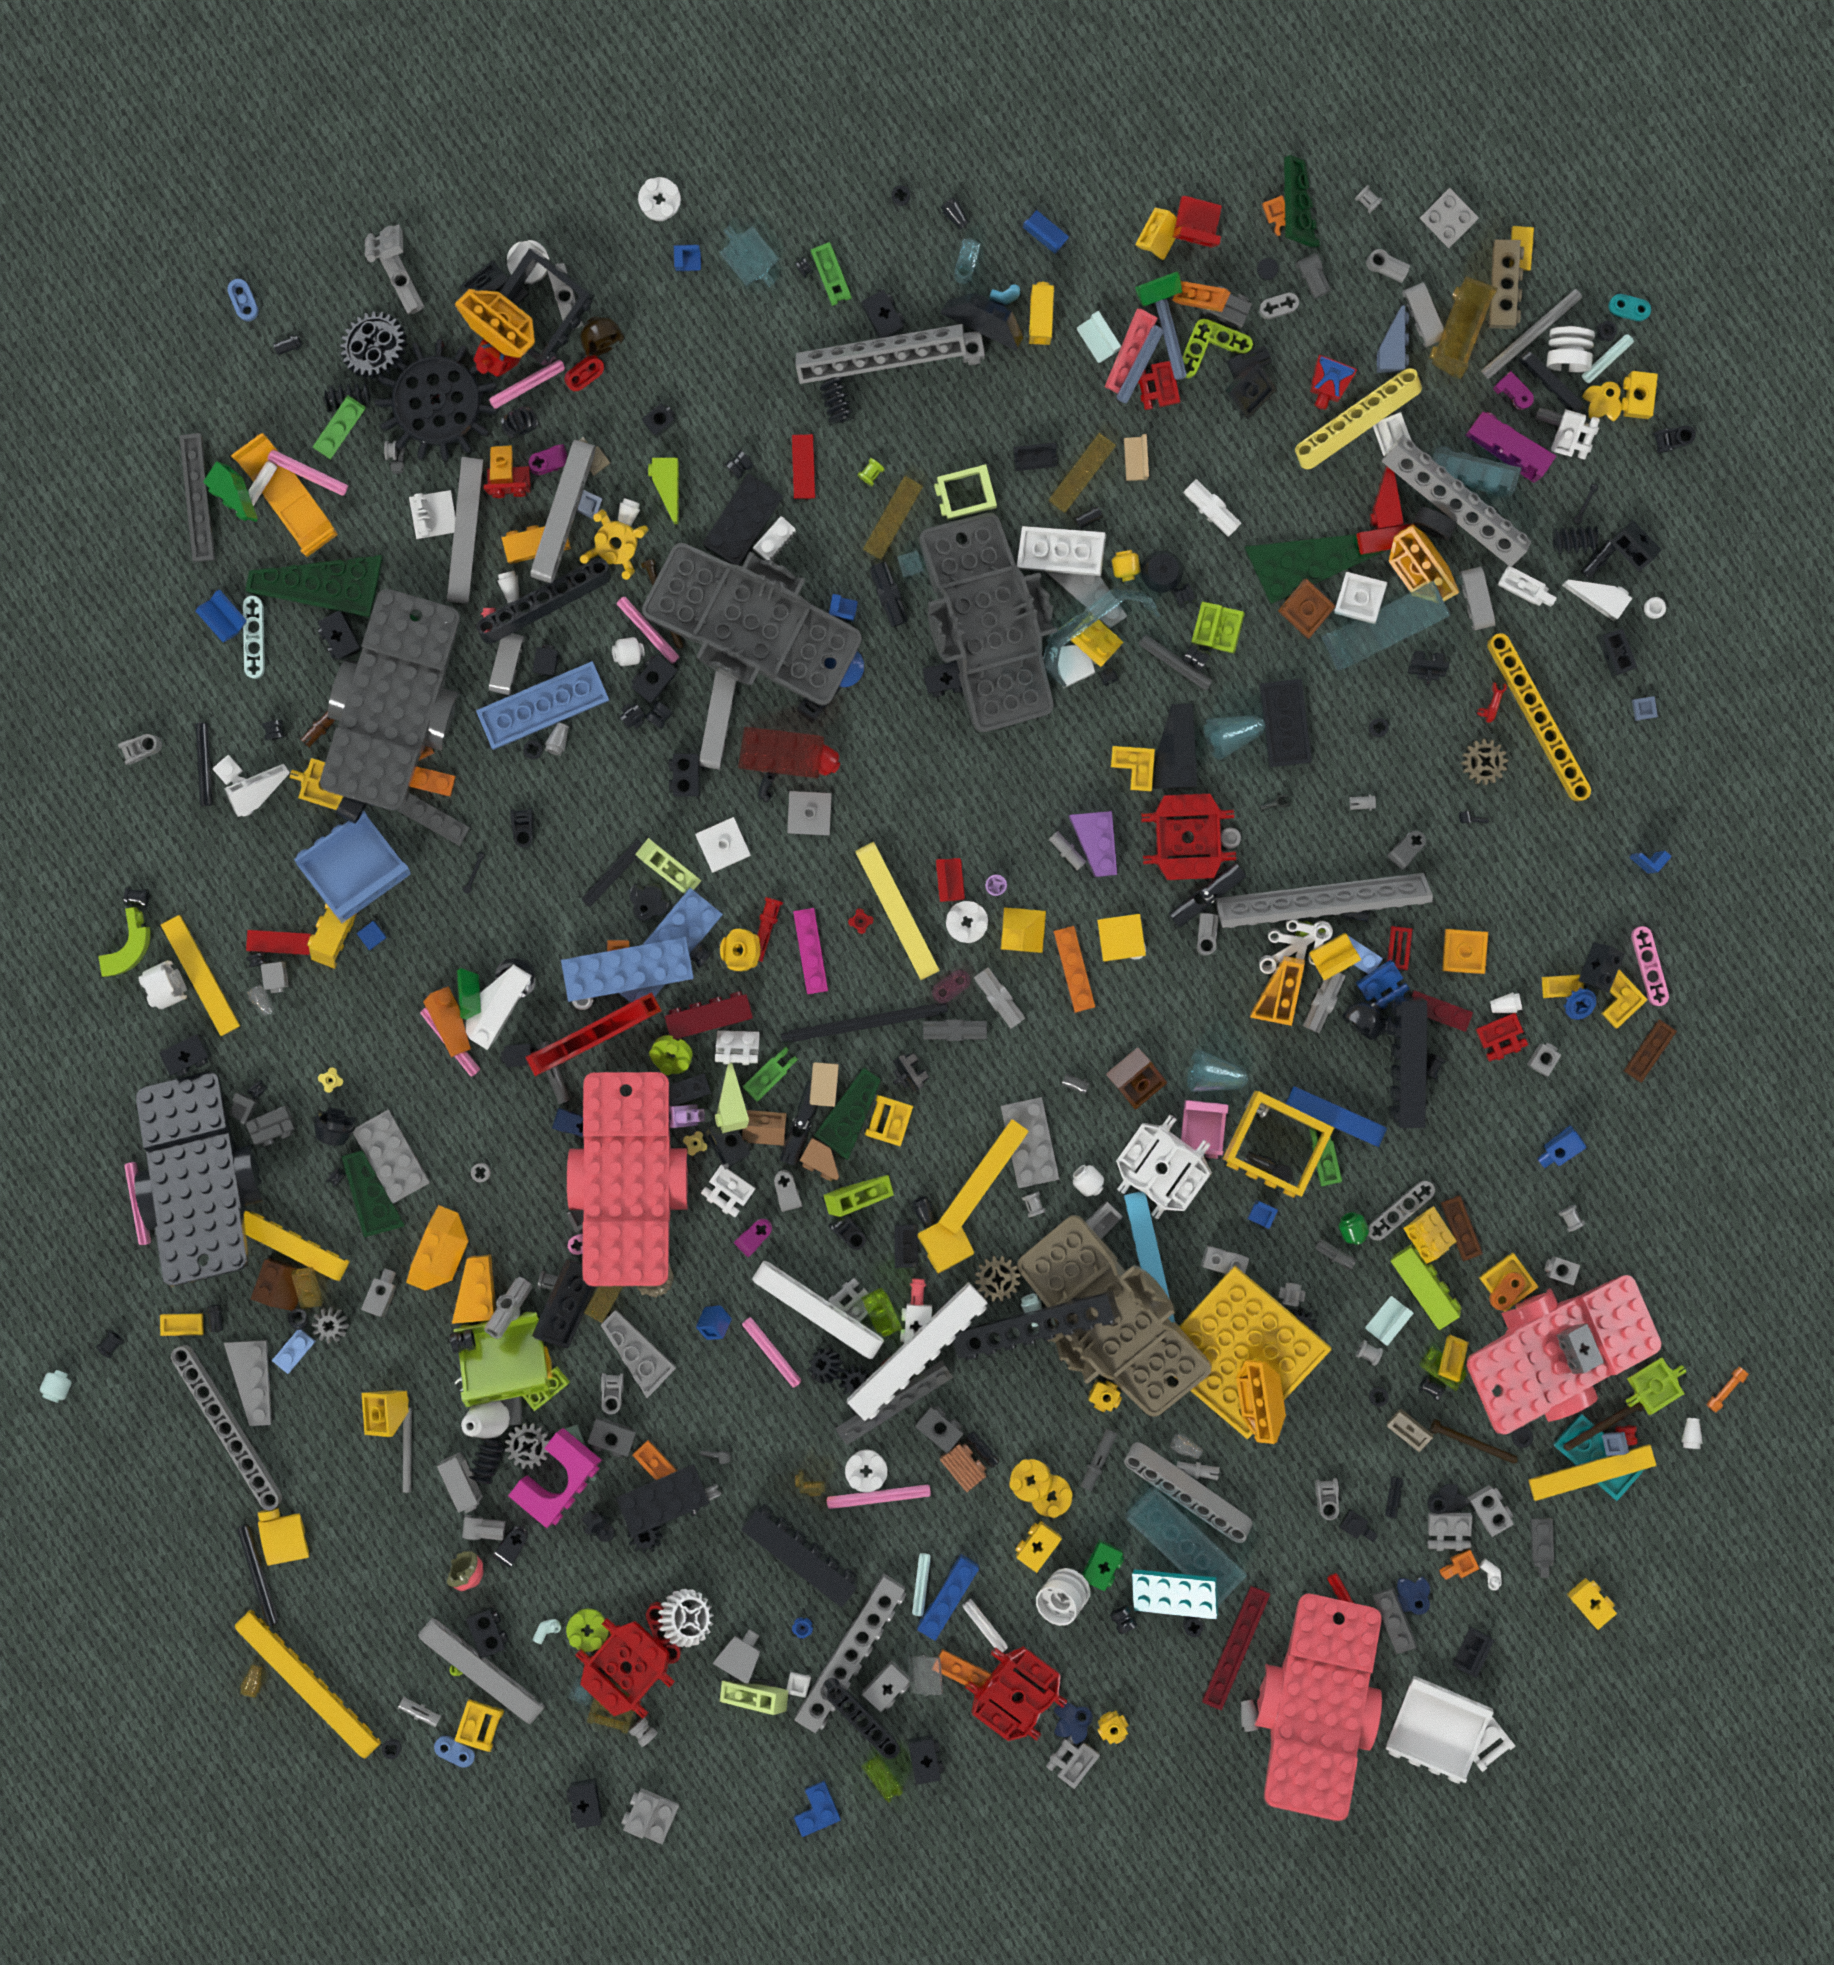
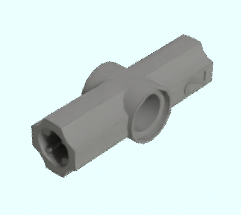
M399 255L383 260L382 256L379 257L407 314H415L421 311L425 306ZM400 278L407 279L404 286H397V281Z
M564 263L555 264L561 270L567 273ZM548 271L555 299L564 321L576 303L575 295L568 285ZM563 292H568L571 295L570 299L566 302L559 299ZM582 321L577 328L583 326Z
M989 967L974 977L979 987L987 995L985 996L995 1011L1000 1013L1010 1029L1025 1019L1022 1012L1012 1001L1014 1000L1004 985L999 983Z
M1337 973L1327 980H1323L1320 988L1315 992L1316 997L1310 1003L1311 1008L1302 1026L1320 1033L1328 1014L1332 1012L1336 1004L1337 994L1346 977L1345 975Z
M521 1277L514 1280L507 1293L498 1298L496 1302L497 1309L484 1328L486 1333L496 1339L503 1336L511 1321L519 1317V1308L532 1289L531 1283Z

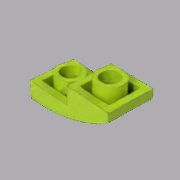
M558 1366L552 1370V1378L548 1379L549 1391L523 1396L534 1411L570 1383Z

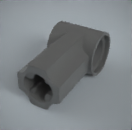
M1316 253L1295 263L1296 268H1299L1302 273L1301 278L1305 279L1314 299L1331 291L1322 271V263Z

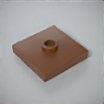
M1304 578L1278 612L1306 638H1310L1336 606L1308 579Z

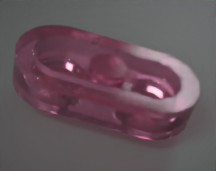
M963 970L954 971L933 987V998L939 1003L950 1001L968 988L970 985L969 974ZM959 976L964 979L961 985L956 983V978ZM942 988L947 991L944 997H941L938 993Z

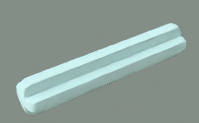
M1628 334L1623 336L1592 365L1590 371H1585L1582 374L1583 380L1587 383L1594 380L1634 343L1633 338Z
M920 1553L912 1610V1614L915 1616L924 1615L931 1558L930 1554Z

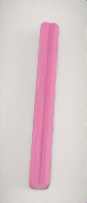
M927 1484L831 1496L827 1498V1507L833 1509L929 1497L931 1491L930 1486Z

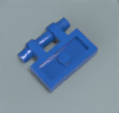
M1389 960L1356 982L1364 998L1367 1001L1375 998V1004L1382 1008V1010L1388 1007L1387 1004L1395 1000V997H1403L1404 993L1410 990L1406 983L1399 987L1396 984L1403 977L1392 960ZM1390 987L1392 991L1382 997L1380 993Z

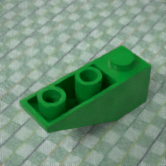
M216 461L203 481L209 487L208 491L214 496L222 498V503L226 507L234 509L237 512L236 516L240 519L257 522L258 518L243 477L229 465Z

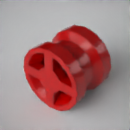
M1636 1426L1615 1427V1432H1625L1627 1445L1638 1443L1635 1437Z

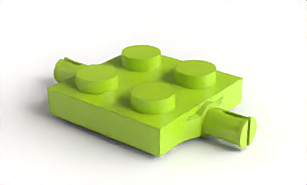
M1662 1357L1631 1375L1627 1380L1632 1386L1635 1395L1626 1399V1403L1630 1402L1627 1405L1632 1407L1640 1402L1648 1415H1651L1684 1395V1392L1679 1386L1677 1378L1686 1373L1685 1367L1680 1365L1672 1370L1667 1366Z

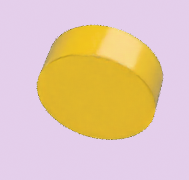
M279 1508L258 1512L260 1521L272 1520L280 1516Z

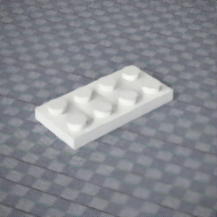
M1022 526L1017 567L1019 570L1101 576L1106 533Z

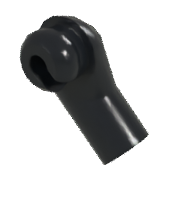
M770 772L766 773L763 777L758 791V798L762 799L765 803L769 802L773 796L768 790L775 776Z

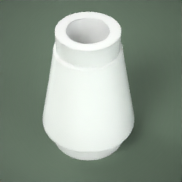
M624 498L623 503L620 502L618 521L631 526L640 511L638 509L640 504Z
M515 571L499 574V580L497 581L507 602L511 603L520 599L518 575H515Z
M1512 992L1490 1001L1492 1013H1517L1518 1010H1522L1519 993L1514 994Z
M1687 1418L1681 1441L1683 1442V1448L1700 1449L1701 1444H1703L1700 1419Z

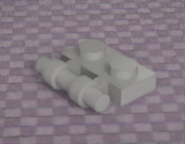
M399 224L384 228L380 231V236L376 238L372 233L367 235L365 238V257L369 262H374L376 258L381 256L385 260L403 253V231Z
M853 1278L851 1281L845 1282L842 1285L843 1288L828 1300L831 1304L860 1322L879 1303L865 1288L857 1293L854 1288L860 1283ZM849 1294L853 1299L843 1306L841 1301Z
M1429 1513L1428 1534L1429 1536H1436V1540H1428V1549H1436V1551H1443L1444 1549H1455V1551L1471 1549L1470 1541H1462L1463 1536H1471V1513ZM1444 1536H1455V1541L1444 1540Z
M1069 1736L1067 1739H1063L1062 1745L1057 1752L1049 1757L1050 1761L1046 1767L1053 1771L1056 1766H1059L1061 1770L1057 1774L1058 1777L1075 1789L1099 1758L1100 1754L1084 1741H1082L1079 1747H1076L1073 1744L1072 1737ZM1069 1750L1073 1754L1069 1758V1760L1065 1762L1064 1760H1062V1758Z

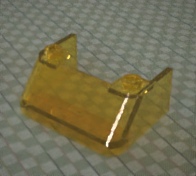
M1467 276L1460 287L1456 286L1452 295V299L1455 301L1437 347L1433 346L1429 356L1432 359L1431 364L1452 377L1462 378L1468 369L1469 357L1490 302L1498 290L1497 287Z

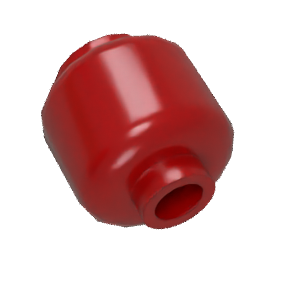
M825 744L815 746L808 757L810 767L824 776L829 775L831 772L835 773L841 764L839 762V753Z

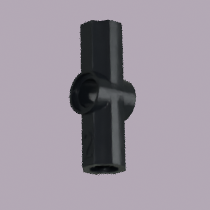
M882 562L870 567V573L877 588L876 593L879 596L881 606L885 609L891 628L908 622V617L901 603L900 592L896 582L892 579L887 563Z

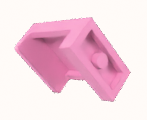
M1185 1100L1181 1140L1194 1150H1197L1203 1140H1206L1211 1146L1204 1153L1205 1157L1218 1159V1155H1223L1224 1152L1223 1140L1228 1105Z

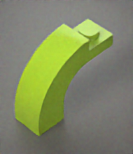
M138 908L125 909L129 929V937L125 946L116 953L99 956L102 977L115 976L131 970L146 954L150 942V927L141 928V924L144 923L142 911H139Z

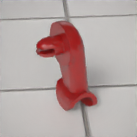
M1493 682L1492 691L1494 694L1491 703L1487 709H1478L1481 712H1477V714L1486 717L1485 721L1487 723L1493 722L1496 717L1503 692L1507 688L1506 684L1502 685V690H1498L1496 682Z

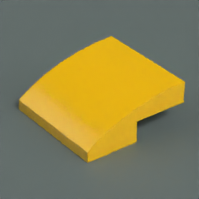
M1140 914L1097 920L1103 961L1146 956Z
M938 1222L917 1235L928 1253L927 1257L938 1274L974 1255V1251L962 1227L954 1234Z
M300 1513L258 1522L267 1566L309 1558V1550L304 1536L305 1529Z

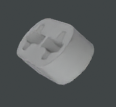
M1285 293L1266 299L1261 303L1259 313L1264 319H1273L1290 314L1297 309L1299 299L1293 293ZM1286 298L1295 302L1292 308H1289L1288 305L1281 307L1280 304L1285 303ZM1266 304H1269L1270 307L1276 305L1278 307L1270 315L1263 310L1266 308Z

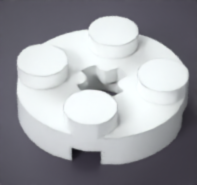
M657 177L648 179L641 187L638 202L641 210L648 218L655 221H664L677 213L681 204V196L677 186L672 181ZM662 194L666 200L658 205L654 197Z
M533 240L514 244L507 255V266L510 274L512 275L529 248L537 250L550 260L545 248ZM537 263L524 284H534L542 280L548 272L547 269Z
M959 902L947 914V930L959 942H975L987 930V914L975 902ZM964 916H967L968 919L972 917L973 922H971L970 928L961 925V922L964 921Z
M860 1450L847 1461L845 1468L846 1479L852 1488L860 1492L875 1491L886 1480V1462L882 1456L873 1450ZM864 1465H868L869 1469H872V1473L868 1474V1478L864 1476V1473H860V1469H864Z

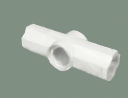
M1197 479L1183 492L1199 508V512L1201 514L1204 513L1208 517L1207 520L1213 522L1228 537L1241 525V522L1226 509L1225 503L1215 494H1211Z

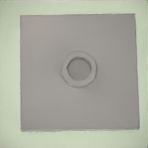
M789 791L787 833L830 836L832 793Z

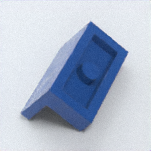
M1037 210L1023 224V228L1054 254L1059 251L1069 238L1068 235Z
M220 590L216 591L209 601L198 606L196 609V613L223 643L236 636L247 622Z
M1666 851L1655 852L1650 859L1642 853L1631 854L1629 858L1649 874L1659 872L1672 856Z

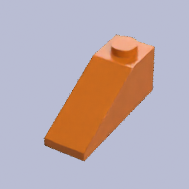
M449 986L430 993L423 1003L450 1056L454 1057L470 1050L463 1020L460 1018L459 1006Z

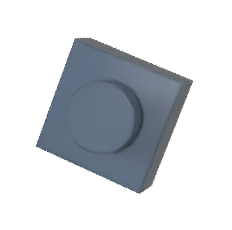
M583 490L576 512L593 519V516L599 510L602 498Z
M1655 696L1632 700L1635 721L1658 717Z
M1625 1432L1605 1433L1602 1435L1606 1456L1629 1453Z

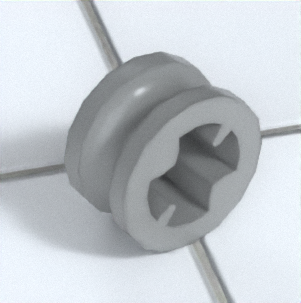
M385 441L384 455L386 460H389V458L397 460L398 448L395 446L397 441H393V443Z
M478 1163L471 1169V1177L476 1182H484L490 1177V1168L484 1163ZM477 1167H480V1169L482 1167L485 1168L484 1178L481 1176L478 1178L475 1175L477 1174Z
M718 1484L705 1488L709 1501L722 1494L721 1491L717 1490Z

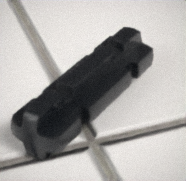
M973 1431L968 1434L966 1440L971 1445H974L973 1448L984 1460H987L986 1463L991 1468L998 1465L1000 1462L998 1457L992 1454L991 1449L982 1439H979L976 1432Z
M1393 1476L1390 1483L1392 1487L1389 1488L1387 1500L1388 1507H1386L1385 1512L1386 1517L1397 1518V1507H1399L1402 1491L1400 1487L1403 1485L1402 1478Z

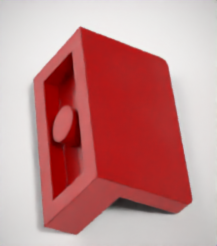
M961 859L936 860L940 902L964 900Z

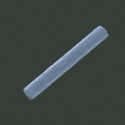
M1167 299L1156 302V308L1174 378L1181 380L1187 374Z
M1156 325L1152 326L1116 396L1120 402L1127 403L1163 334L1162 328Z

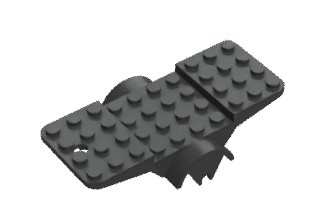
M984 513L923 530L919 536V543L933 591L937 593L938 600L928 603V620L932 638L943 661H957L960 671L958 676L974 728L984 733L1049 714L1053 709V699L1042 656L1041 636L1056 633L1057 629L1051 624L1053 605L1049 603L1050 594L1040 586L1041 574L1036 573L1023 576L1014 562L998 516L993 513ZM958 533H963L967 537L965 544H959L956 541Z
M678 543L672 548L642 607L643 615L648 620L694 643L701 644L702 646L696 658L717 672L747 685H752L759 673L771 679L772 682L818 705H827L832 701L862 641L861 633L856 628L813 606L798 595L806 579L797 578L784 566H778L772 560H761L752 552L749 553L743 567L727 563L688 544ZM827 658H834L837 662L836 667L827 669L824 665Z
M384 589L379 592L361 646L362 652L357 663L345 659L338 670L332 687L328 705V718L340 722L338 728L336 727L320 778L321 787L325 791L388 810H398L402 807L418 760L425 746L442 751L444 737L450 731L451 721L454 718L455 701L459 697L460 692L446 689L444 684L447 666L460 623V616L456 609L391 589ZM414 610H419L422 613L421 620L417 622L410 619V614Z

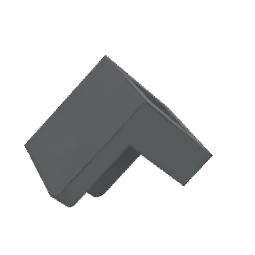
M237 1092L232 1099L234 1104L229 1115L240 1120V1123L245 1125V1122L250 1120L259 1101L253 1100L241 1092Z
M571 1210L566 1214L575 1232L583 1229L584 1210Z

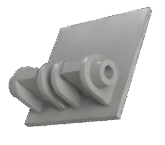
M1449 188L1420 219L1450 248L1479 217Z

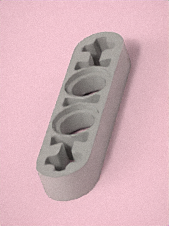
M1429 1181L1417 1183L1368 1225L1370 1231L1368 1236L1376 1241L1384 1239L1434 1196V1185ZM1422 1185L1425 1187L1429 1185V1194H1422L1419 1197L1422 1201L1419 1203L1412 1193L1415 1191L1418 1195L1422 1191L1420 1188ZM1406 1198L1414 1200V1207L1407 1210L1404 1208L1403 1202ZM1391 1211H1395L1398 1214L1399 1218L1395 1223H1390L1387 1220V1215ZM1383 1218L1390 1228L1387 1230L1384 1226L1380 1230L1382 1233L1380 1236L1376 1234L1373 1236V1226L1380 1227L1383 1224L1380 1220Z

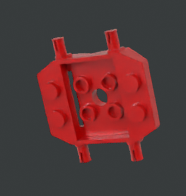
M1211 794L1163 796L1155 812L1141 813V817H1149L1142 818L1141 822H1154L1156 824L1157 854L1143 855V859H1151L1143 861V865H1158L1166 880L1214 878L1221 862L1236 861V857H1228L1235 856L1236 852L1221 851L1220 820L1234 819V809H1219ZM1208 815V818L1166 820V817ZM1185 831H1190L1194 835L1191 843H1185L1182 840V835ZM1210 854V857L1168 859V856Z
M606 1618L601 1625L611 1634L607 1641L594 1656L589 1657L582 1649L575 1655L585 1665L580 1685L613 1716L632 1710L644 1719L649 1712L640 1703L649 1689L658 1680L664 1682L668 1688L675 1683L667 1674L669 1652L636 1621L615 1626ZM626 1661L632 1665L631 1672L624 1671L623 1662ZM601 1667L630 1696L627 1697L598 1668Z
M1024 1646L1008 1654H1004L995 1647L991 1655L997 1658L1000 1664L984 1684L978 1687L970 1680L965 1684V1688L974 1694L972 1715L1007 1741L1026 1737L1027 1735L1037 1741L1041 1733L1033 1727L1041 1713L1047 1710L1053 1702L1062 1708L1067 1703V1700L1059 1695L1060 1674ZM1013 1669H1018L1046 1691L1043 1693ZM1016 1692L1023 1693V1697L1019 1701L1012 1700V1696Z

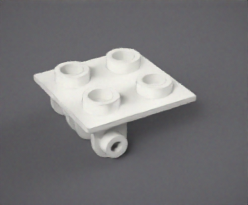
M451 490L425 495L419 493L409 497L416 539L454 533L455 511Z

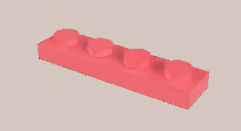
M1142 309L1136 310L1105 384L1106 388L1118 394L1152 326L1155 325L1157 317Z

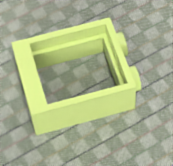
M986 465L937 477V483L934 484L937 496L941 495L943 503L939 504L942 517H947V521L997 507ZM979 474L986 503L951 512L944 483Z

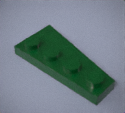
M1289 155L1284 157L1285 238L1311 248H1317L1320 246L1319 239H1315L1314 229H1317L1316 220H1312L1310 208L1313 207L1312 199L1307 194L1309 182L1305 161Z
M863 1068L814 1136L848 1160L881 1079L866 1068Z
M363 1150L342 1156L364 1238L404 1227L405 1224Z

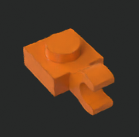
M1467 1549L1451 1557L1450 1559L1453 1564L1439 1571L1446 1580L1457 1573L1460 1578H1463L1480 1568L1471 1550Z

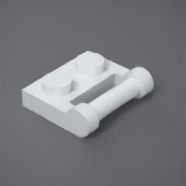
M1493 1717L1487 1724L1473 1760L1482 1772L1487 1769L1486 1766L1508 1749L1512 1750L1515 1747ZM1500 1737L1504 1741L1484 1758L1480 1759L1477 1756Z

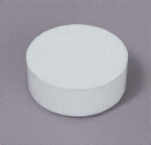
M1658 597L1647 600L1644 605L1645 614L1652 619L1660 618L1666 611L1665 602Z

